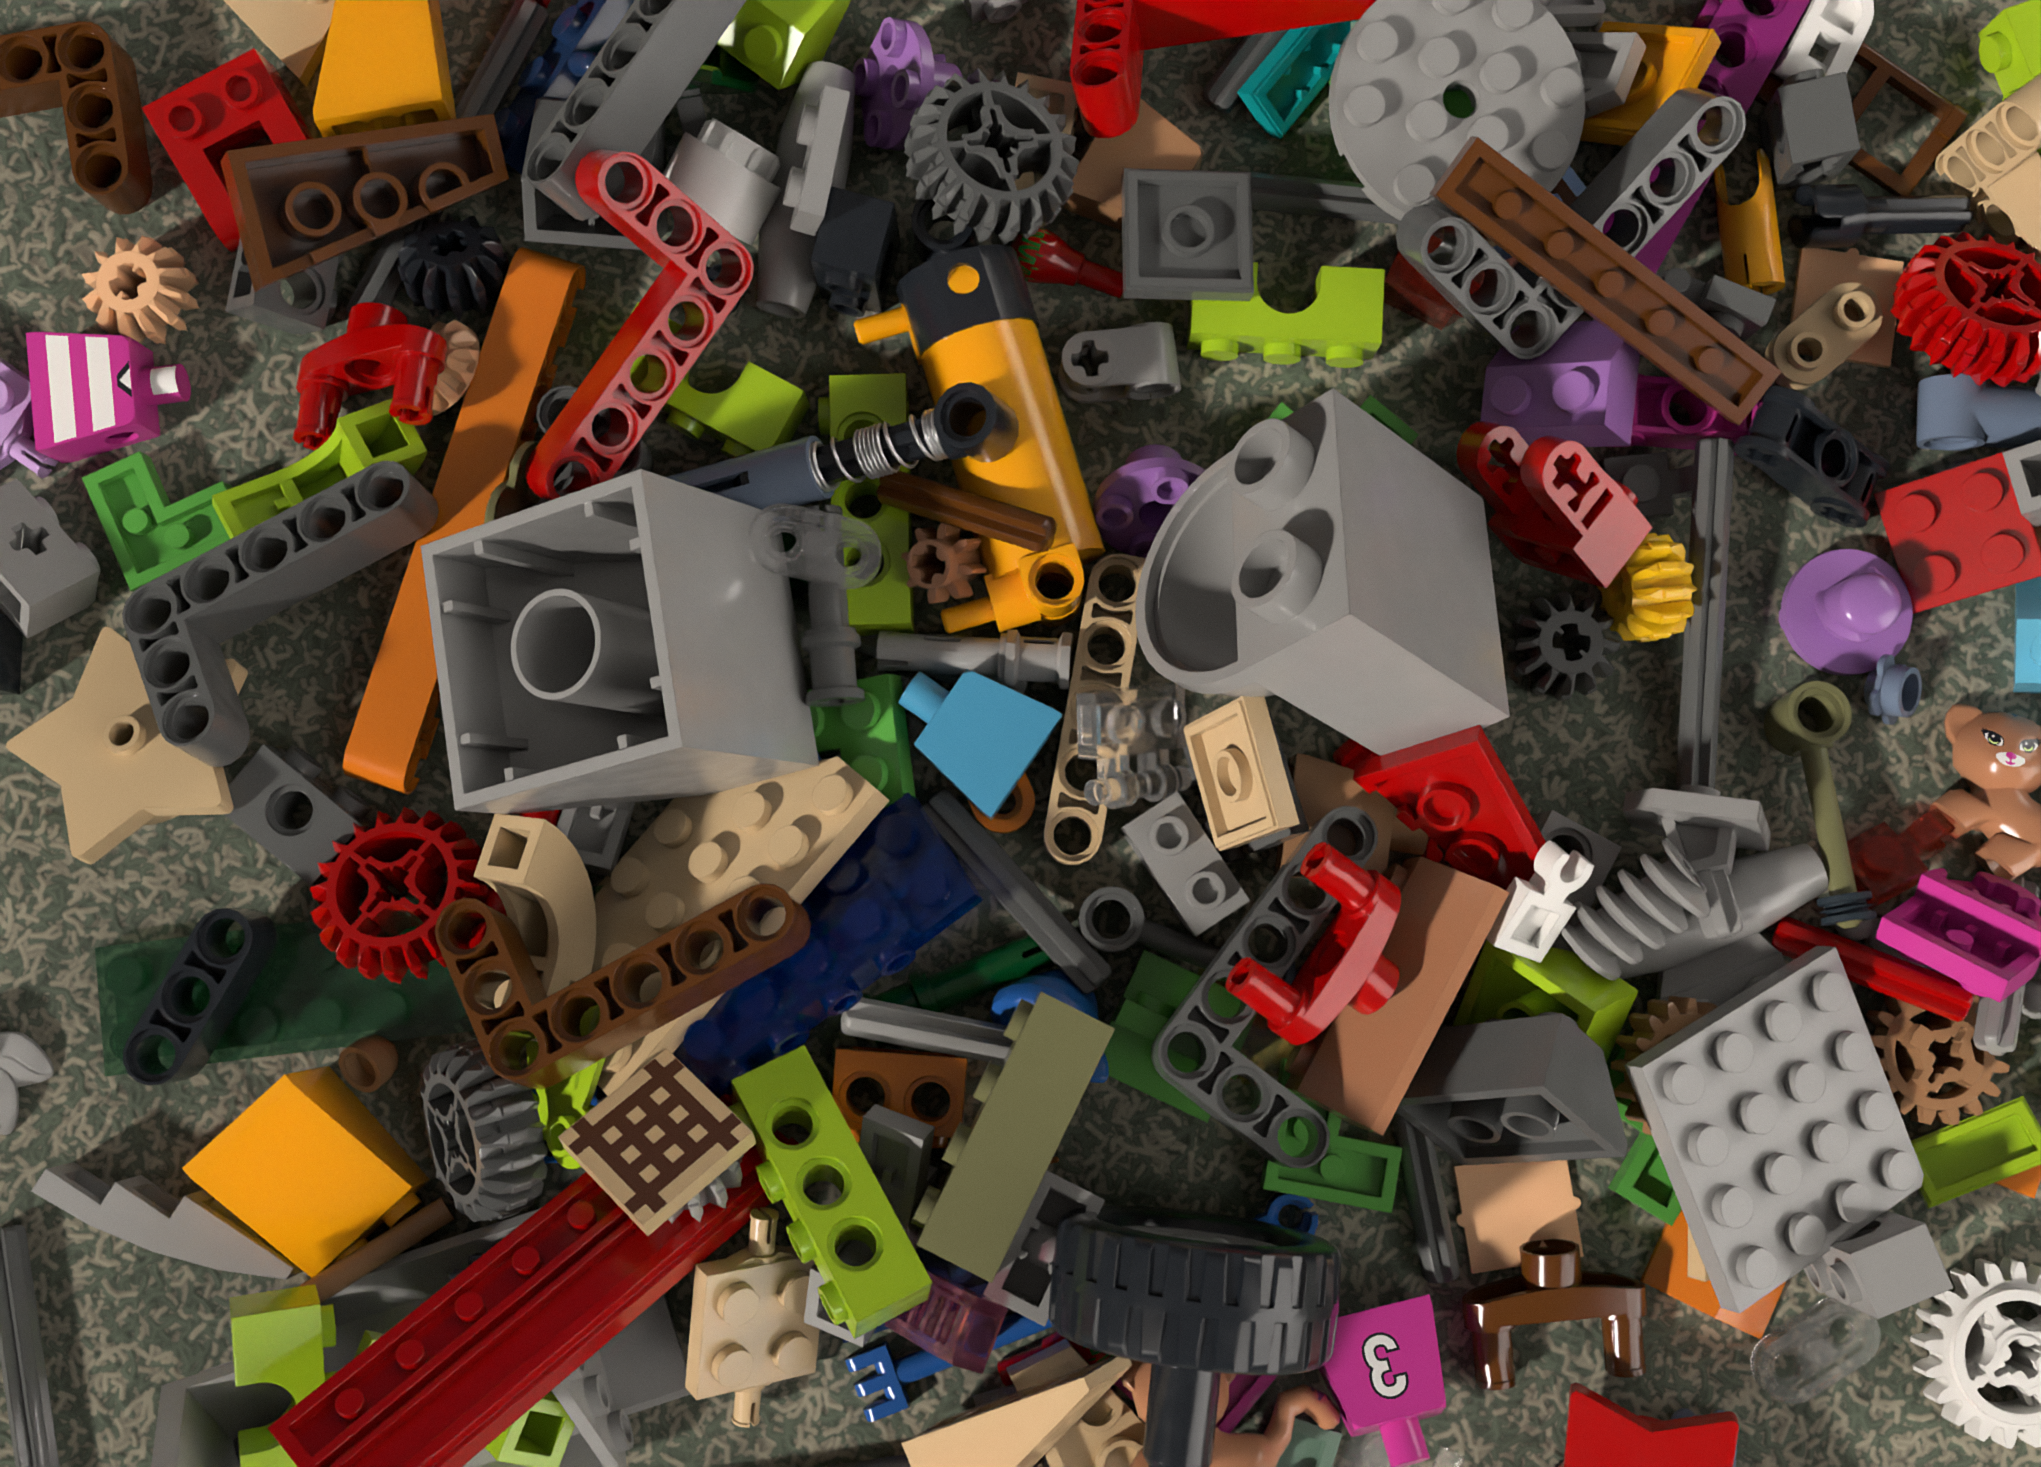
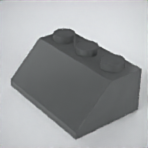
M1543 1012L1534 1017L1509 1020L1491 1018L1483 1023L1458 1026L1441 1025L1396 1110L1398 1114L1461 1165L1625 1157L1628 1146L1603 1049L1579 1029L1573 1019L1563 1013Z

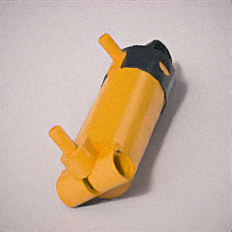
M933 199L918 200L914 206L911 220L915 248L924 263L912 269L899 280L896 291L901 307L855 320L854 327L858 341L864 345L909 332L918 365L922 364L934 406L947 389L958 383L973 382L985 387L1006 402L1014 410L1019 422V435L1014 447L1005 457L995 462L981 463L969 457L951 460L959 489L1053 517L1057 523L1053 545L1046 552L1031 551L973 532L974 538H980L982 541L978 547V552L982 565L987 568L986 576L983 577L988 596L942 609L940 615L945 632L951 634L991 621H996L999 632L1036 621L1049 627L1062 626L1071 621L1078 613L1084 588L1082 566L1101 557L1106 550L1037 329L1039 327L1038 318L1018 254L1010 246L1001 244L978 245L975 229L968 226L964 231L949 240L933 238L928 231L934 224L940 221L954 223L955 220L947 214L933 220L932 208L935 204ZM986 410L976 413L971 418L968 425V436L978 433L984 426ZM1047 581H1058L1067 586L1070 592L1061 599H1050L1044 597L1038 591V588Z

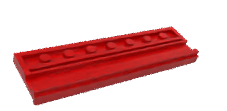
M717 1071L700 1080L727 1107L733 1105L731 1081L723 1073ZM778 1129L774 1133V1136L786 1145L799 1144L792 1137L790 1139L786 1138ZM755 1146L750 1148L742 1157L743 1162L740 1163L743 1174L741 1186L726 1189L728 1195L726 1209L708 1203L703 1206L704 1212L700 1222L691 1216L689 1210H684L672 1224L669 1220H666L649 1236L585 1172L270 1425L268 1430L297 1467H463L695 1268V1264L705 1260L751 1220V1210L757 1208L760 1211V1207H766L771 1203L756 1173L755 1166L763 1162Z

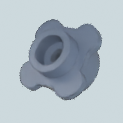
M1883 654L1878 660L1877 668L1868 674L1864 686V699L1868 705L1870 715H1881L1883 723L1888 725L1895 724L1898 717L1909 718L1918 707L1922 691V680L1919 670L1916 667H1909L1904 664L1896 665L1893 655Z

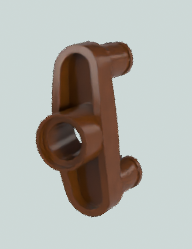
M1563 1239L1543 1240L1546 1244L1545 1247H1540L1542 1240L1523 1243L1519 1247L1522 1275L1481 1285L1468 1291L1462 1297L1464 1327L1472 1332L1475 1380L1482 1389L1505 1390L1516 1385L1511 1330L1517 1325L1599 1317L1601 1318L1604 1364L1608 1374L1626 1378L1637 1377L1646 1373L1641 1317L1648 1313L1645 1284L1637 1279L1620 1274L1581 1271L1579 1244L1573 1241Z

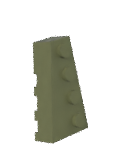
M1043 992L1037 993L1032 1004L1023 999L1019 1001L1003 1036L1013 1040V1043L1002 1065L990 1060L973 1094V1098L981 1101L982 1104L970 1127L961 1122L957 1126L942 1157V1160L951 1164L939 1189L931 1185L927 1187L910 1222L919 1227L916 1245L990 1283L993 1282L1115 1028Z

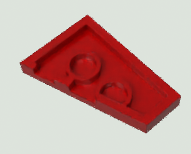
M1481 725L1356 763L1353 780L1369 794L1377 790L1397 808L1395 817L1411 831L1414 832L1420 828L1446 850L1444 859L1456 870L1499 886L1504 890H1507L1515 876L1529 882L1535 873V857L1546 841Z

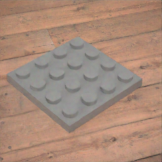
M1815 946L1624 1065L1719 1304L1723 1309L1737 1313L1743 1312L1831 1250L1830 1245L1846 1240L1922 1187L1924 1176L1836 947Z

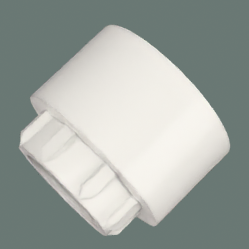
M714 118L705 121L697 138L687 132L683 134L663 172L667 179L731 235L749 245H752L782 190L771 183L780 168L779 157Z

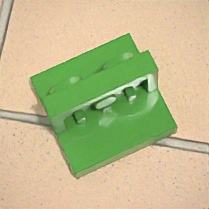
M1143 949L1109 1023V1026L1115 1028L1104 1051L1108 1061L1109 1076L1208 1123L1211 1115L1164 1080L1154 1069L1151 1060V1046L1156 1035L1200 976ZM1216 983L1211 985L1208 991V1002L1211 1009L1222 1017L1231 1018L1238 1011L1240 999L1228 992L1225 987ZM1258 1012L1255 1013L1233 1043L1232 1047L1240 1052ZM1176 1034L1168 1045L1167 1055L1175 1069L1181 1072H1191L1200 1061L1201 1050L1193 1037L1187 1034ZM1234 1075L1231 1078L1236 1080L1238 1075Z

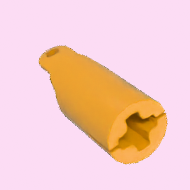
M1763 148L1757 150L1759 185L1755 195L1748 201L1740 205H1730L1728 203L1725 172L1722 163L1714 170L1713 176L1725 279L1761 293L1762 287L1763 294L1769 295L1782 290L1786 285L1771 168Z

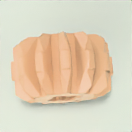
M143 235L136 245L126 238L116 237L115 254L112 256L103 251H94L101 267L97 272L82 274L85 283L94 288L82 300L86 303L89 310L97 314L96 321L99 327L111 335L120 334L131 337L140 344L143 343L146 337L156 344H166L167 330L165 326L168 324L178 331H188L184 319L179 317L178 314L181 309H199L197 300L187 293L199 283L195 274L184 268L186 262H184V257L172 247L162 248V245L155 239Z

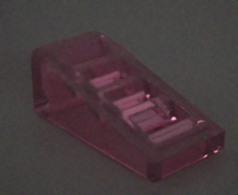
M926 1269L932 1280L928 1300L885 1322L884 1326L956 1367L983 1374L1008 1308Z

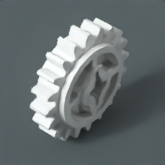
M2003 1257L1999 1268L1993 1262L1981 1258L1976 1259L1974 1265L1975 1277L1968 1272L1953 1268L1950 1270V1274L1955 1285V1291H1946L1933 1296L1940 1304L1938 1311L1918 1308L1916 1311L1919 1318L1931 1325L1929 1333H1919L1910 1337L1912 1343L1929 1350L1928 1357L1922 1358L1912 1365L1914 1371L1927 1377L1935 1378L1934 1381L1927 1385L1923 1394L1938 1404H1944L1941 1416L1957 1426L1964 1424V1431L1967 1434L1983 1442L1991 1436L1992 1441L2005 1448L2012 1449L2018 1436L2020 1440L2035 1448L2041 1447V1267L2030 1264L2025 1268L2023 1262ZM2009 1301H2025L2036 1311L2038 1316L2030 1321L2019 1317L2011 1319L2002 1315L1997 1305ZM1986 1383L1997 1388L2007 1385L2015 1390L2019 1398L2005 1402L1986 1401L1978 1393L1977 1389L1984 1387Z

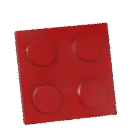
M2002 452L1874 494L1900 576L1911 597L1913 614L2041 576V544L2035 527L2021 515Z

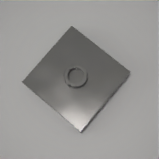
M1124 168L1121 178L1123 298L1250 301L1254 294L1251 172Z

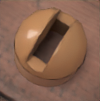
M374 1034L361 1037L343 1049L339 1055V1067L344 1078L351 1086L359 1091L370 1093L391 1079L398 1068L399 1055L396 1046L388 1038Z

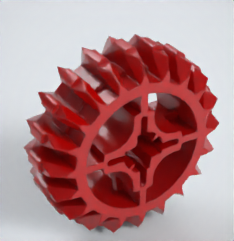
M1961 232L1955 239L1948 236H1940L1933 245H1924L1920 252L1912 257L1896 282L1897 287L1892 295L1894 297V304L1890 311L1899 319L1896 331L1901 335L1912 337L1910 350L1924 351L1930 356L1929 366L1940 363L1950 368L1953 378L1961 373L1970 375L1978 386L1989 378L2001 387H2006L2012 380L2027 383L2033 375L2041 371V264L2035 261L2036 252L2025 254L2015 249L2013 241L2006 245L1996 243L1990 234H1985L1980 240H1976L1966 232Z
M404 807L396 822L387 813L378 811L376 825L370 830H367L365 826L360 827L353 823L356 838L348 845L344 842L332 840L334 850L339 856L335 862L317 863L320 873L328 881L310 887L312 898L320 904L310 914L312 915L313 922L323 930L319 934L322 944L331 952L336 951V959L347 969L358 967V971L365 978L376 980L383 973L390 982L401 984L409 968L417 978L427 979L429 962L436 959L443 967H447L435 935L436 922L442 910L453 901L462 898H474L484 903L489 896L490 889L484 885L485 882L474 877L482 849L474 839L466 838V832L458 823L451 820L445 824V821L438 813L430 810L420 819L414 810ZM448 871L447 889L441 904L437 908L435 905L436 893L444 883L441 877ZM368 883V896L359 907L361 895ZM387 886L394 887L400 893L408 890L418 901V904H413L405 897L397 900ZM358 907H359L360 911L362 912V914H361L359 917H358ZM411 927H417L416 929H414V930H412V931H410V932H408V933L399 935V934L402 933L405 929H408V928H411Z

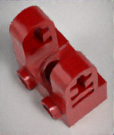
M255 48L142 107L143 112L209 225L222 244L231 253L238 250L240 235L220 162L228 150L242 149L267 135L273 144L314 139L278 71Z
M1487 421L1476 422L1469 426L1459 440L1457 463L1460 470L1496 511L1487 525L1510 552L1524 564L1607 588L1653 528L1636 507L1638 503L1637 496L1628 487L1613 480L1579 442L1554 436H1543L1536 439L1529 446L1514 428ZM1492 455L1497 460V462L1507 465H1505L1502 468L1500 466L1488 464V462L1490 461Z

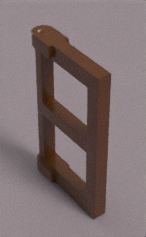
M1862 42L1854 61L1872 73L1851 101L1855 123L1885 82L1939 118L1900 175L1862 148L1848 163L1892 195L1909 196L1947 142L1952 138L1957 129L1963 125L1969 111L1958 103H1952L1865 42ZM1769 73L1754 100L1766 107L1784 80Z

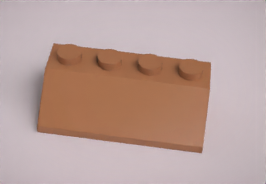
M1422 856L1405 859L1401 866L1394 863L1385 874L1387 879L1399 887L1401 893V905L1398 916L1381 953L1399 968V981L1393 995L1383 1007L1369 1015L1360 1014L1349 1005H1346L1342 1012L1317 1037L1305 1044L1293 1047L1284 1068L1285 1071L1291 1074L1284 1087L1351 1125L1382 1136L1509 895V892L1499 886Z

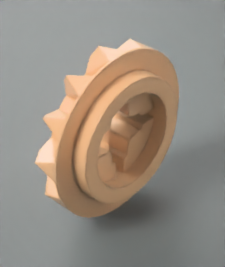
M453 320L448 324L438 321L431 328V331L441 335L448 344L445 369L438 375L432 406L433 416L450 408L465 394L477 369L480 354L478 337L472 329L457 320Z

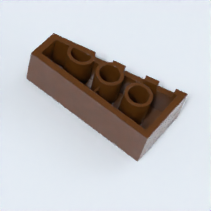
M494 114L228 150L220 161L255 293L493 189L509 179Z

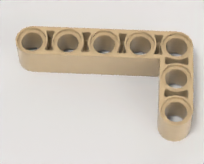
M2041 73L1997 104L1937 156L1935 163L1937 173L1940 176L1946 173L1957 187L1953 193L1955 195H1965L1970 199V210L1973 211L1974 219L1978 224L1984 221L1996 235L1993 238L1996 243L2006 245L2013 241L2015 249L2025 254L2036 252L2035 261L2041 264V156L2036 151L2041 148Z
M1111 554L1100 559L1093 567L1089 577L1043 832L1044 846L1047 853L1056 862L1066 866H1078L1090 860L1098 851L1102 841L1138 638L1135 611L1138 584L1146 560L1143 557ZM1111 573L1122 574L1131 581L1134 594L1125 601L1113 602L1102 595L1099 589V581ZM1100 634L1114 636L1123 648V656L1113 664H1100L1090 656L1088 642ZM1097 695L1109 703L1112 709V719L1102 727L1092 728L1079 720L1076 706L1083 698ZM1078 757L1092 759L1100 768V783L1096 788L1089 791L1074 789L1065 777L1067 764ZM1067 819L1081 821L1087 826L1090 833L1088 848L1077 855H1069L1062 852L1054 841L1055 827Z

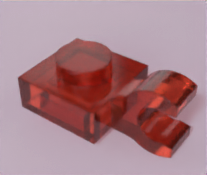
M1938 809L1922 815L1899 835L1884 821L1847 841L1857 892H1872L1873 898L1866 900L1867 904H1874L1868 907L1869 909L1917 885L1921 874L1926 873L1929 869L1922 861L1934 857L1945 849L1946 844L1941 838L1952 833L1955 827Z

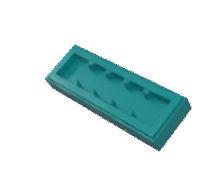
M1358 20L1289 29L1247 79L1237 93L1265 133L1273 138L1282 139L1329 82L1340 48L1351 30L1350 22Z

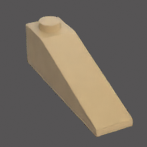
M1117 1356L1110 1357L944 1418L901 1444L911 1467H1033L1132 1366L1130 1359Z

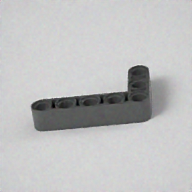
M635 0L531 151L524 169L525 178L528 182L577 220L583 221L598 214L578 194L575 174L580 160L589 152L598 149L633 152L640 156L746 0ZM614 164L608 170L605 177V186L611 197L625 178L618 164Z
M1687 87L1676 91L1649 118L1569 208L1601 232L1605 221L1614 212L1613 225L1604 235L1635 257L1737 146L1743 137L1746 127L1745 112L1741 104L1732 97L1698 88ZM1706 111L1707 118L1705 121V125L1703 126L1701 131L1697 133V125L1699 119L1701 118L1702 114ZM1660 162L1659 174L1655 181L1650 184L1651 172L1655 165ZM1424 204L1412 208L1403 216L1398 224L1396 242L1397 248L1403 257L1484 338L1518 358L1532 359L1541 356L1550 349L1584 312L1520 262L1512 268L1471 224L1435 205ZM1443 227V241L1435 251L1428 254L1427 247L1430 237L1436 230ZM1484 270L1485 276L1482 285L1477 291L1470 294L1469 289L1473 278L1480 271ZM1524 312L1523 323L1517 331L1510 334L1513 321L1519 314Z
M381 461L372 464L144 584L130 595L125 602L122 612L123 624L159 731L165 741L212 767H223L232 764L242 756L250 739L249 725L220 643L427 534L437 521L439 513L438 503L434 496L403 465L395 461Z
M1342 806L1333 809L1310 828V831L1307 832L1158 1032L1151 1046V1060L1154 1069L1164 1080L1269 1161L1282 1167L1305 1169L1316 1165L1325 1156L1330 1140V1132L1326 1121L1312 1107L1232 1047L1256 1011L1240 1000V1006L1236 1014L1231 1018L1222 1017L1211 1009L1208 1002V991L1215 981H1226L1233 967L1245 957L1254 959L1278 977H1283L1338 902L1316 884L1314 885L1318 896L1313 909H1302L1291 901L1288 894V883L1293 876H1303L1300 869L1305 856L1316 844L1320 842L1329 844L1327 831L1330 825L1333 824L1342 825L1353 833L1356 841L1355 851L1352 856L1346 857L1361 868L1364 867L1377 846L1378 831L1373 819L1365 811L1357 807ZM1265 928L1271 931L1277 938L1279 953L1274 962L1263 963L1255 959L1248 947V938L1253 929ZM1176 1034H1187L1193 1037L1200 1047V1061L1191 1072H1181L1175 1069L1169 1061L1167 1055L1168 1045ZM1234 1075L1246 1078L1254 1090V1102L1251 1108L1240 1115L1231 1112L1226 1107L1222 1098L1223 1087L1226 1081ZM1291 1117L1301 1120L1308 1131L1306 1148L1299 1155L1293 1157L1287 1155L1280 1148L1278 1142V1130L1281 1124Z

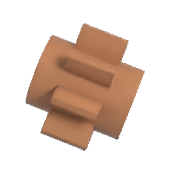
M941 523L938 530L933 527L917 528L915 535L918 542L911 548L910 552H904L901 558L907 561V570L910 576L906 583L907 586H920L928 589L927 598L928 603L931 604L947 602L950 595L955 599L971 597L973 592L969 583L974 580L977 574L986 573L987 570L985 566L980 564V555L977 550L982 542L980 538L966 539L959 537L961 529L945 523Z

